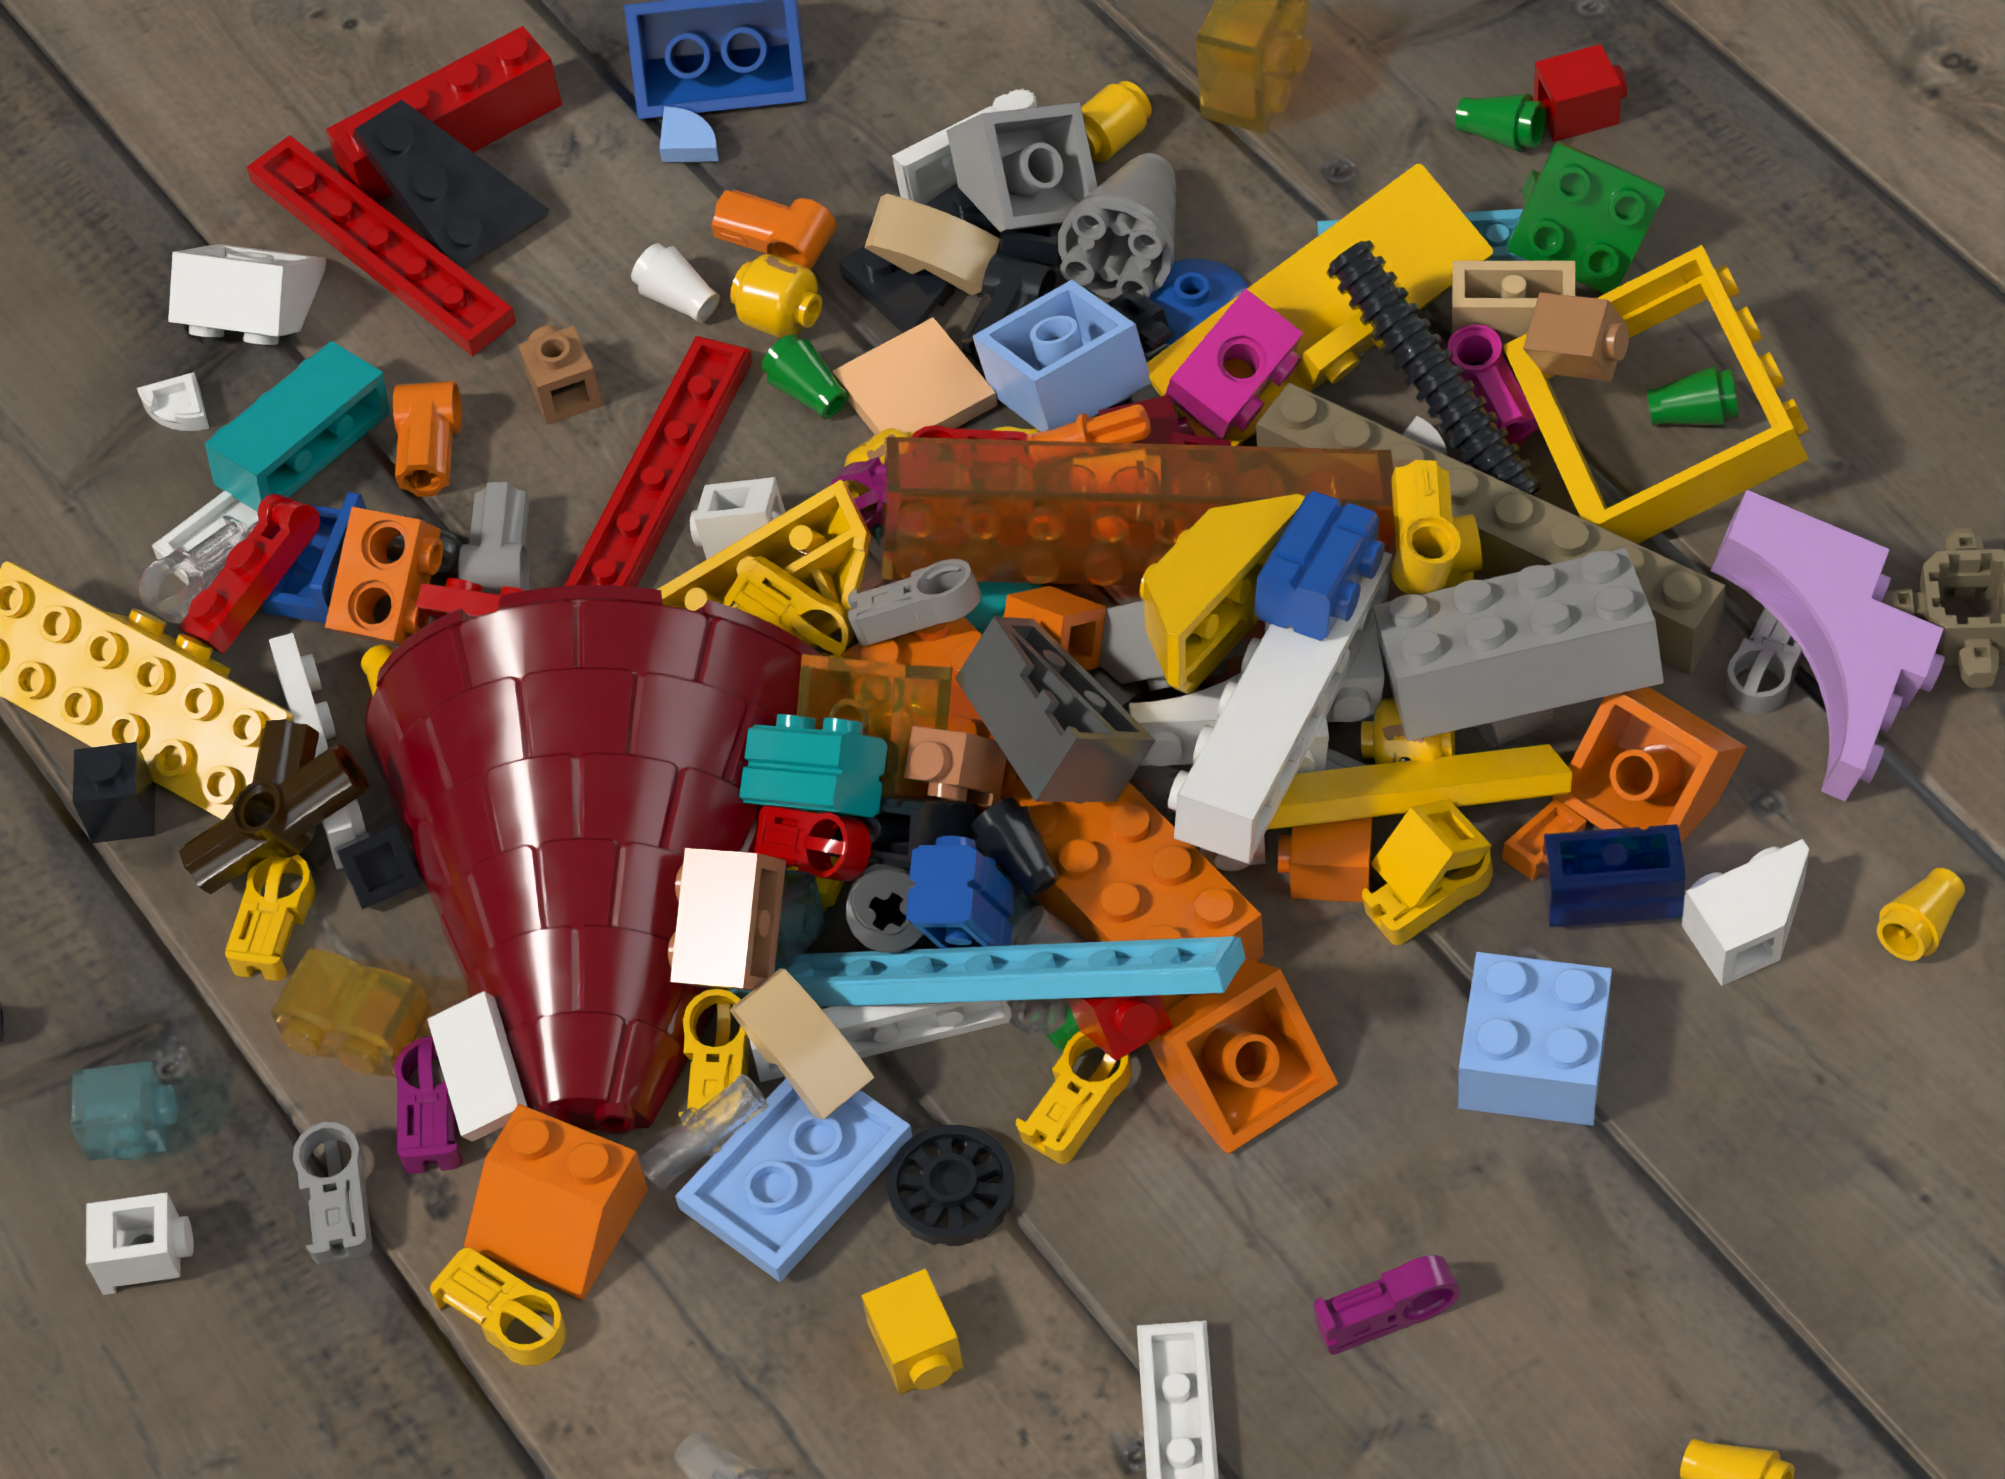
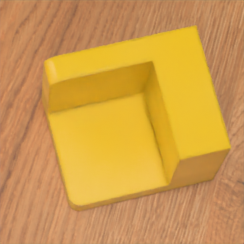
M1450 800L1410 807L1370 864L1409 907H1415L1425 902L1446 871L1478 864L1491 847V844Z

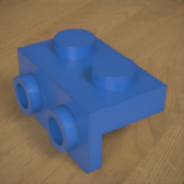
M348 492L341 509L311 505L319 513V529L263 602L262 607L265 614L326 623L351 507L366 509L362 494Z

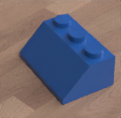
M662 0L624 5L638 119L663 117L664 106L678 107L694 113L807 101L804 44L799 0Z

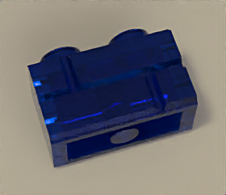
M1678 824L1649 826L1645 830H1642L1640 827L1544 834L1542 877L1549 927L1682 918L1686 874Z

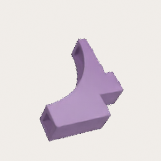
M1746 490L1727 527L1710 571L1726 578L1760 602L1801 646L1802 652L1808 660L1819 684L1829 726V755L1821 792L1846 801L1858 780L1869 784L1879 766L1884 753V747L1875 744L1879 729L1888 732L1899 708L1906 710L1919 689L1927 692L1932 690L1945 660L1944 656L1935 653L1944 628L1882 603L1891 577L1881 574L1889 552L1888 548Z

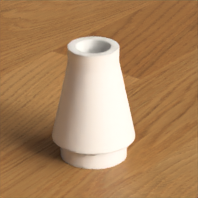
M660 243L651 245L642 253L633 267L631 279L638 285V291L641 295L684 313L698 323L707 320L719 304L720 295L707 285L674 246L665 248Z

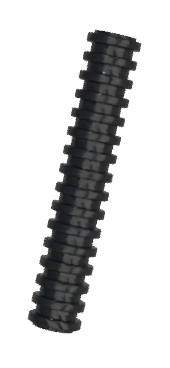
M1360 241L1336 257L1329 264L1326 274L1330 279L1338 278L1340 284L1337 289L1342 295L1348 293L1352 299L1348 303L1353 310L1360 309L1363 313L1360 317L1362 324L1365 326L1371 324L1374 328L1371 333L1372 338L1375 341L1382 340L1385 344L1382 352L1387 357L1393 355L1397 360L1393 367L1397 372L1404 371L1407 374V378L1404 380L1405 384L1409 388L1414 386L1419 392L1416 395V399L1419 403L1427 402L1430 406L1427 411L1431 419L1438 417L1441 422L1438 427L1441 434L1449 433L1453 439L1449 445L1453 450L1461 449L1464 454L1460 459L1462 463L1466 465L1471 464L1475 469L1528 494L1533 495L1541 488L1540 485L1544 481L1539 474L1535 476L1531 474L1529 469L1532 467V463L1529 459L1521 460L1518 456L1521 448L1517 443L1510 445L1506 439L1510 434L1507 428L1499 429L1495 424L1499 417L1495 412L1487 413L1484 409V406L1487 404L1486 399L1483 396L1476 397L1473 391L1476 385L1471 380L1465 382L1461 377L1465 372L1461 365L1453 366L1450 361L1454 356L1449 349L1443 351L1440 348L1439 344L1442 342V338L1437 333L1430 334L1428 329L1431 323L1427 318L1420 320L1417 316L1420 310L1419 306L1415 302L1410 304L1405 298L1409 293L1405 287L1397 288L1394 284L1398 278L1392 271L1386 273L1383 268L1386 261L1382 256L1375 257L1372 252L1375 249V245L1372 241Z

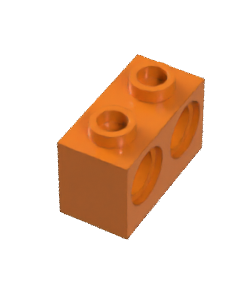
M351 507L325 628L346 636L400 646L408 637L426 626L429 614L418 609L416 603L421 583L429 584L431 575H435L440 568L443 557V543L439 539L441 529L420 519ZM403 535L405 540L404 552L397 561L389 563L387 560L388 545L395 537ZM389 595L392 604L390 614L384 621L376 624L373 617L374 607L380 598Z

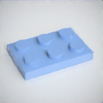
M785 1079L675 1195L676 1201L681 1211L778 1282H781L890 1164L899 1149L913 1137L911 1126L861 1090L856 1092L825 1119L814 1118L789 1081Z

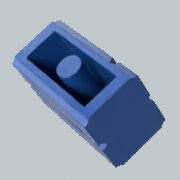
M1315 491L1307 494L1257 577L1254 614H1256L1258 620L1284 629L1288 625L1292 626L1294 632L1319 641L1328 637L1338 619L1348 622L1359 600L1361 586L1358 584L1362 576L1373 579L1383 558L1385 543L1377 540L1379 517H1377L1376 512L1351 503L1343 506L1339 499Z
M961 836L938 837L935 845H919L918 848L912 850L909 880L915 884V887L908 889L906 919L939 948L1010 946L1013 925L1007 921V918L1014 916L1016 887L995 868L996 861L994 859L983 856L976 850V842L974 840Z

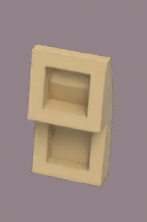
M885 194L880 197L864 248L910 274L925 269L966 293L974 295L982 290L986 268L992 256L996 254L1000 239L977 226L938 209L898 196Z
M780 968L729 1009L765 1061L776 1064L814 1118L825 1119L875 1078L830 1018L786 969Z

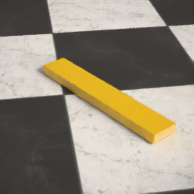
M1546 744L1444 756L1434 761L1409 760L1295 774L1267 830L1407 813L1410 807L1450 800L1456 807L1562 795L1571 792L1572 771L1551 745Z

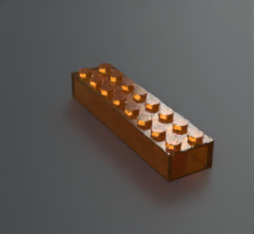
M886 437L880 515L881 579L903 580L911 577L912 571L928 567L939 561L962 559L969 563L976 582L1140 585L1147 568L1153 563H1158L1175 545L1179 535L1185 529H1190L1209 508L1293 494L1306 496L1311 491L1339 499L1343 506L1351 503L1375 511L1377 517H1379L1377 540L1385 543L1384 552L1388 553L1394 527L1391 483L1394 470L1391 450Z

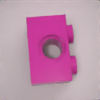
M1245 288L1170 378L1165 395H1170L1171 401L1175 406L1218 439L1223 440L1234 426L1243 432L1263 408L1265 403L1258 397L1271 381L1279 387L1282 386L1298 366L1302 357L1295 352L1303 332ZM1230 359L1243 360L1251 367L1254 375L1245 379L1235 378L1225 370L1223 363Z

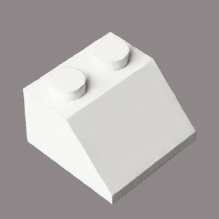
M224 244L174 251L172 254L168 322L188 324L189 334L195 336L224 337V330L244 332V342L263 345L279 344V336L301 331L326 270L327 258Z

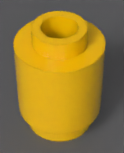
M1129 81L1109 84L1081 107L1092 160L1096 162L1109 160L1145 129L1147 119L1151 116L1152 108L1148 97L1136 84Z

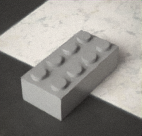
M1626 548L1613 551H1595L1582 558L1547 566H1529L1520 572L1485 580H1468L1455 587L1420 595H1402L1393 601L1372 605L1384 670L1407 741L1664 683L1656 621Z

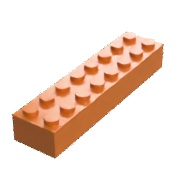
M965 617L952 622L936 624L867 646L857 643L837 659L841 682L847 681L855 691L863 706L868 725L880 738L884 739V742L888 744L905 764L912 726L969 733L995 740L955 679L982 636ZM1006 759L1000 801L1014 796L1021 807H1030L1053 865L1061 875L1060 879L1053 886L1034 898L1077 943L1235 936L1236 938H1241L1246 958L1244 961L1248 959L1258 961L1264 956L1262 914L1193 845L1174 839L1175 827L1130 782H1128L1116 802H1085L1083 804L1075 802H1035L1009 760ZM973 805L975 819L989 807ZM1192 994L1160 995L1165 1009L1168 1010Z

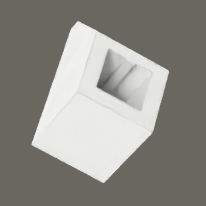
M1803 839L1783 848L1770 847L1756 854L1749 863L1724 874L1720 872L1710 873L1696 881L1690 889L1685 890L1682 927L1721 986L1780 961L1805 882L1809 848Z

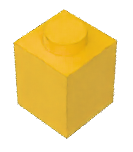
M926 1268L861 1295L868 1327L899 1395L915 1388L927 1390L937 1387L947 1381L953 1372L964 1368L958 1336Z

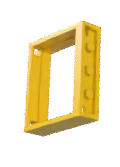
M1703 245L1603 294L1598 299L1610 301L1626 322L1629 338L1708 299L1763 408L1771 428L1607 508L1548 380L1555 375L1543 374L1524 351L1523 347L1527 333L1503 345V349L1580 518L1636 544L1809 460L1799 439V436L1809 432V429L1793 398L1781 403L1775 390L1785 386L1786 383L1770 351L1758 357L1753 344L1763 340V337L1747 306L1735 311L1730 299L1740 294L1739 289L1726 264L1714 269Z

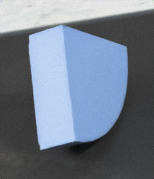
M664 106L659 147L662 163L719 161L716 139L711 126L692 111Z

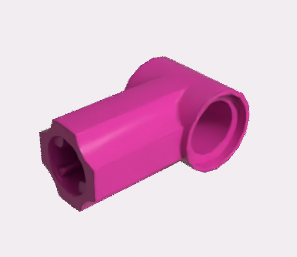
M1472 324L1463 326L1455 331L1448 341L1447 349L1454 355L1450 361L1453 366L1461 365L1465 372L1461 377L1465 382L1471 380L1476 385L1473 391L1476 397L1483 396L1486 399L1487 404L1484 406V409L1487 413L1495 412L1499 417L1495 422L1499 429L1507 428L1510 434L1506 439L1510 445L1513 443L1521 445L1531 433L1538 429V423L1523 391L1503 357L1500 337L1493 329L1485 325ZM1474 362H1481V363H1483V364L1477 365V366L1468 365L1469 363H1474Z

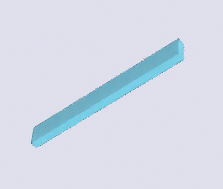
M1229 936L912 949L884 953L864 951L776 955L774 973L780 968L786 969L819 1007L1224 993L1246 958L1241 938ZM729 989L740 999H743L751 992Z

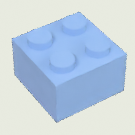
M1073 280L1066 282L973 335L986 381L996 392V398L1040 432L1075 422L1077 415L1083 413L1092 418L1098 414L1099 410L1121 404L1133 393L1151 384L1136 324Z
M1476 952L1459 1063L1458 1109L1594 1126L1609 1012L1612 968Z

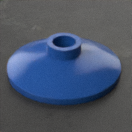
M1207 259L1174 261L1162 287L1151 293L1149 300L1164 309L1169 328L1172 331L1173 337L1166 340L1165 343L1167 345L1173 344L1241 294L1245 288H1249L1244 279L1230 267L1216 261Z

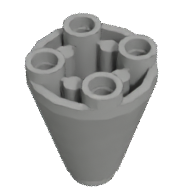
M1152 153L1142 154L1133 158L1070 209L1058 232V252L1062 259L1060 271L1067 281L1073 280L1088 290L1111 299H1115L1129 289L1139 294L1141 293L1142 296L1149 299L1151 293L1162 287L1174 264L1176 210L1175 172L1172 165L1165 158Z

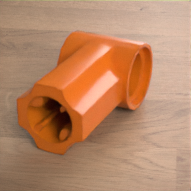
M735 189L733 191L725 190L716 203V211L711 223L715 238L765 254L777 255L805 266L812 270L837 231L835 217L827 208L816 201L806 198L795 199L789 207Z
M456 381L397 384L393 391V416L398 435L395 478L399 489L414 493L417 497L437 496L442 488L450 486L453 435L460 434L462 429V403L459 386Z

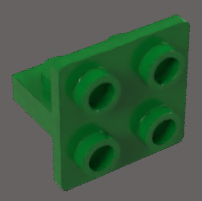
M1557 142L1553 146L1541 173L1531 169L1521 190L1525 206L1508 239L1507 249L1510 253L1528 261H1575V281L1602 293H1607L1620 286L1665 195V191L1661 185L1567 144Z

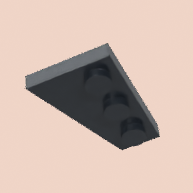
M403 100L398 101L354 129L353 139L427 241L463 270L547 217L550 209Z
M958 183L925 204L962 219L996 237L1000 235V231L960 190ZM865 245L839 262L841 277L902 333L925 322L937 305L943 307L955 292L954 285L923 269L917 273L910 274L864 248Z

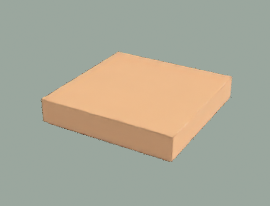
M934 317L832 371L839 385L848 392L849 397L847 401L874 435L888 428H896L904 433L908 431L915 433V431L925 426L933 425L957 428L997 406L996 392Z

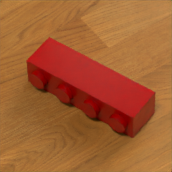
M521 26L328 127L326 131L339 173L379 203L394 194L353 139L352 135L355 128L398 101L403 100L472 152L562 106L550 56L526 28Z

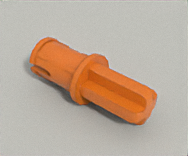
M1140 404L1089 418L1086 413L1077 415L1075 422L1065 424V426L1027 435L1029 457L1032 464H1034V468H1037L1038 473L1084 458L1096 461L1100 458V452L1146 439L1151 433L1150 419L1144 406Z

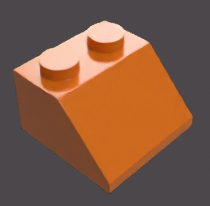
M1650 687L1605 696L1568 766L1572 771L1571 792L1554 795L1552 798L1557 799L1584 819L1651 861L1661 865L1667 861L1718 803L1747 746Z
M1251 959L1243 962L1224 993L1192 994L1166 1010L1173 1027L1147 1042L1169 1086L1222 1151L1230 1154L1338 1084L1281 969Z
M518 1104L484 1160L464 1248L475 1250L500 1267L584 1301L648 1192L637 1151Z

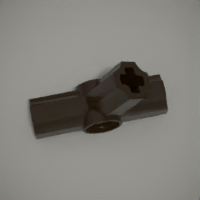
M286 719L266 721L265 728L262 729L252 783L240 791L233 803L230 815L186 843L184 848L179 850L183 866L195 880L197 886L211 895L273 853L281 858L300 854L313 839L317 824L363 795L365 790L369 788L364 770L357 764L351 752L337 743L315 758L319 738L317 730L308 724H299Z

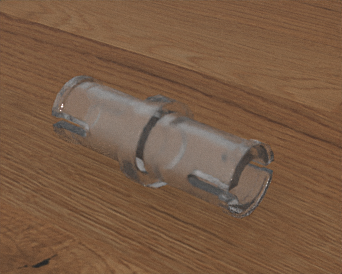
M743 1073L740 1074L736 1081L699 1110L695 1107H690L680 1116L682 1123L646 1153L640 1154L638 1158L642 1171L658 1189L664 1191L670 1186L671 1182L706 1155L712 1157L723 1149V1141L744 1126L760 1111L763 1112L769 1107L766 1098L748 1076Z

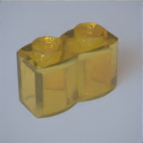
M307 949L272 1009L271 1015L281 1034L282 1041L292 1050L306 1056H315L317 1052L338 1055L340 1061L348 1068L361 1074L371 1075L374 1071L395 1074L396 1058L404 1047L416 1039L432 1009L422 985L407 977L380 968L363 967L348 958L328 951Z

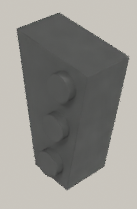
M993 617L955 677L1035 802H1075L1078 804L1085 802H1116L1156 741L1034 619Z

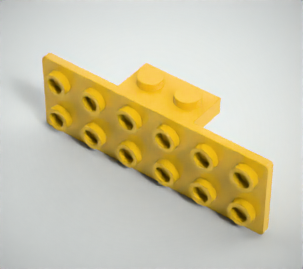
M1415 164L1247 288V290L1303 332L1295 352L1302 358L1296 369L1282 386L1279 387L1271 381L1258 398L1265 404L1252 423L1243 432L1234 426L1223 439L1231 441L1232 451L1257 433V422L1288 383L1309 392L1315 390L1328 379L1332 384H1335L1356 368L1361 361L1358 358L1373 345H1376L1379 349L1385 346L1382 340L1375 341L1372 338L1371 333L1374 328L1371 324L1367 326L1362 324L1360 321V317L1363 314L1361 310H1353L1348 303L1352 299L1348 293L1342 295L1337 289L1340 284L1338 278L1330 279L1326 274L1329 264L1345 250L1360 241H1372L1375 245V249L1372 252L1375 257L1382 256L1385 259L1386 264L1383 268L1386 273L1390 271L1395 273L1398 278L1394 284L1397 288L1405 287L1409 293L1405 299L1409 304L1415 302L1420 310L1453 286V261H1487L1490 259L1493 253L1492 247L1422 164ZM1239 295L1147 362L1151 385L1160 396H1165L1170 378ZM1230 359L1223 363L1225 370L1235 378L1245 379L1254 375L1251 367L1243 360ZM1173 404L1178 418L1187 416L1192 435L1216 438Z
M4 562L0 568V696L91 747L137 742L154 782L220 819H224L232 809L233 803L240 791L252 783L262 729L265 728L266 721L279 719L292 721V713L227 678L231 669L210 658L213 652L211 646L184 634H179L176 640L163 633L166 622L134 608H132L129 617L103 611L16 563Z

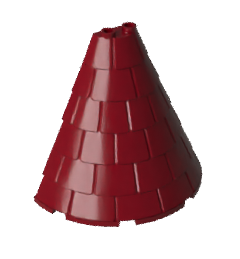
M573 585L547 587L502 595L497 608L498 611L477 617L467 614L461 608L430 622L408 637L391 653L379 669L376 683L378 688L373 697H369L366 711V738L370 754L388 788L391 805L414 853L418 871L440 916L443 935L467 984L469 998L483 991L495 997L527 1107L583 1130H600L609 1134H624L633 1129L649 1128L653 1124L688 1059L683 1053L685 1039L683 1017L686 1007L700 993L706 990L718 989L671 982L672 967L668 959V947L677 926L679 901L676 896L675 881L678 870L684 862L685 848L753 853L759 812L763 806L743 803V800L739 797L743 767L748 766L749 763L744 758L748 728L754 725L776 726L777 714H786L816 719L815 730H822L824 718L862 722V735L868 736V722L863 706L847 681L836 684L828 675L823 673L825 672L824 656L804 641L766 620L711 600H707L703 607L692 611L663 605L662 592L657 589L616 585ZM717 1004L706 1008L699 1016L696 1024V1035L698 1038L701 1037L715 1014Z

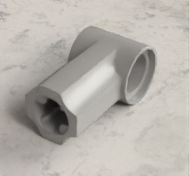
M508 482L487 483L482 491L475 493L469 544L461 546L459 553V579L481 585L484 593L500 595L503 586L529 590L530 565L525 544L529 501L526 491L519 490Z

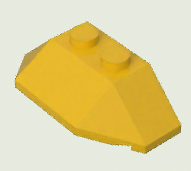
M840 479L657 590H661L663 605L696 611L698 608L703 607L707 600L725 605V596L745 564L757 556H763L826 599L841 604L849 611L851 610L848 604L849 593L856 588L860 593L871 534L846 482ZM736 603L732 607L738 609L739 604ZM810 610L802 616L809 624L830 638L842 632L838 621L828 612ZM799 633L802 641L812 648L818 646Z
M1293 494L1209 508L1190 529H1185L1179 535L1175 545L1158 563H1153L1147 568L1140 584V597L1144 600L1145 630L1168 685L1185 694H1192L1256 624L1258 618L1254 614L1257 577L1305 496Z

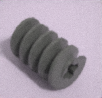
M874 863L865 867L861 875L853 880L846 902V920L853 935L865 947L880 953L899 952L913 946L923 935L920 930L906 919L908 889L915 887V884L909 880V868ZM892 892L900 896L899 909L903 914L900 916L891 912L885 920L876 916L878 903L873 898L876 896L879 899L886 900Z

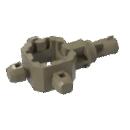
M1955 528L1949 532L1946 538L1944 551H1936L1923 563L1918 592H1913L1911 588L1889 590L1885 593L1882 603L1944 628L1935 652L1945 657L1943 666L1958 665L1961 679L1970 688H1988L1994 685L1998 675L1999 664H2005V550L1984 549L1982 538L1974 529ZM1976 591H1985L1986 600L1997 599L1998 608L2002 607L2003 614H2000L1999 623H1990L1989 617H1968L1967 624H1957L1956 615H1946L1945 607H1940V601H1943L1944 592H1953L1954 598L1975 597Z

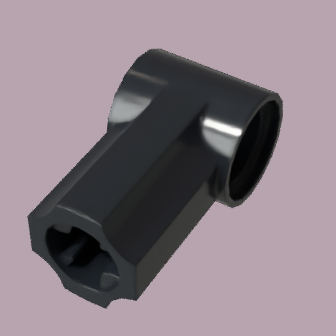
M1001 253L994 254L984 274L981 290L982 299L961 338L963 352L970 355L978 365L982 366L973 335L1054 290L1056 285L1055 268Z

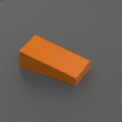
M1554 799L1504 842L1501 859L1534 881L1586 828L1587 820L1557 799Z

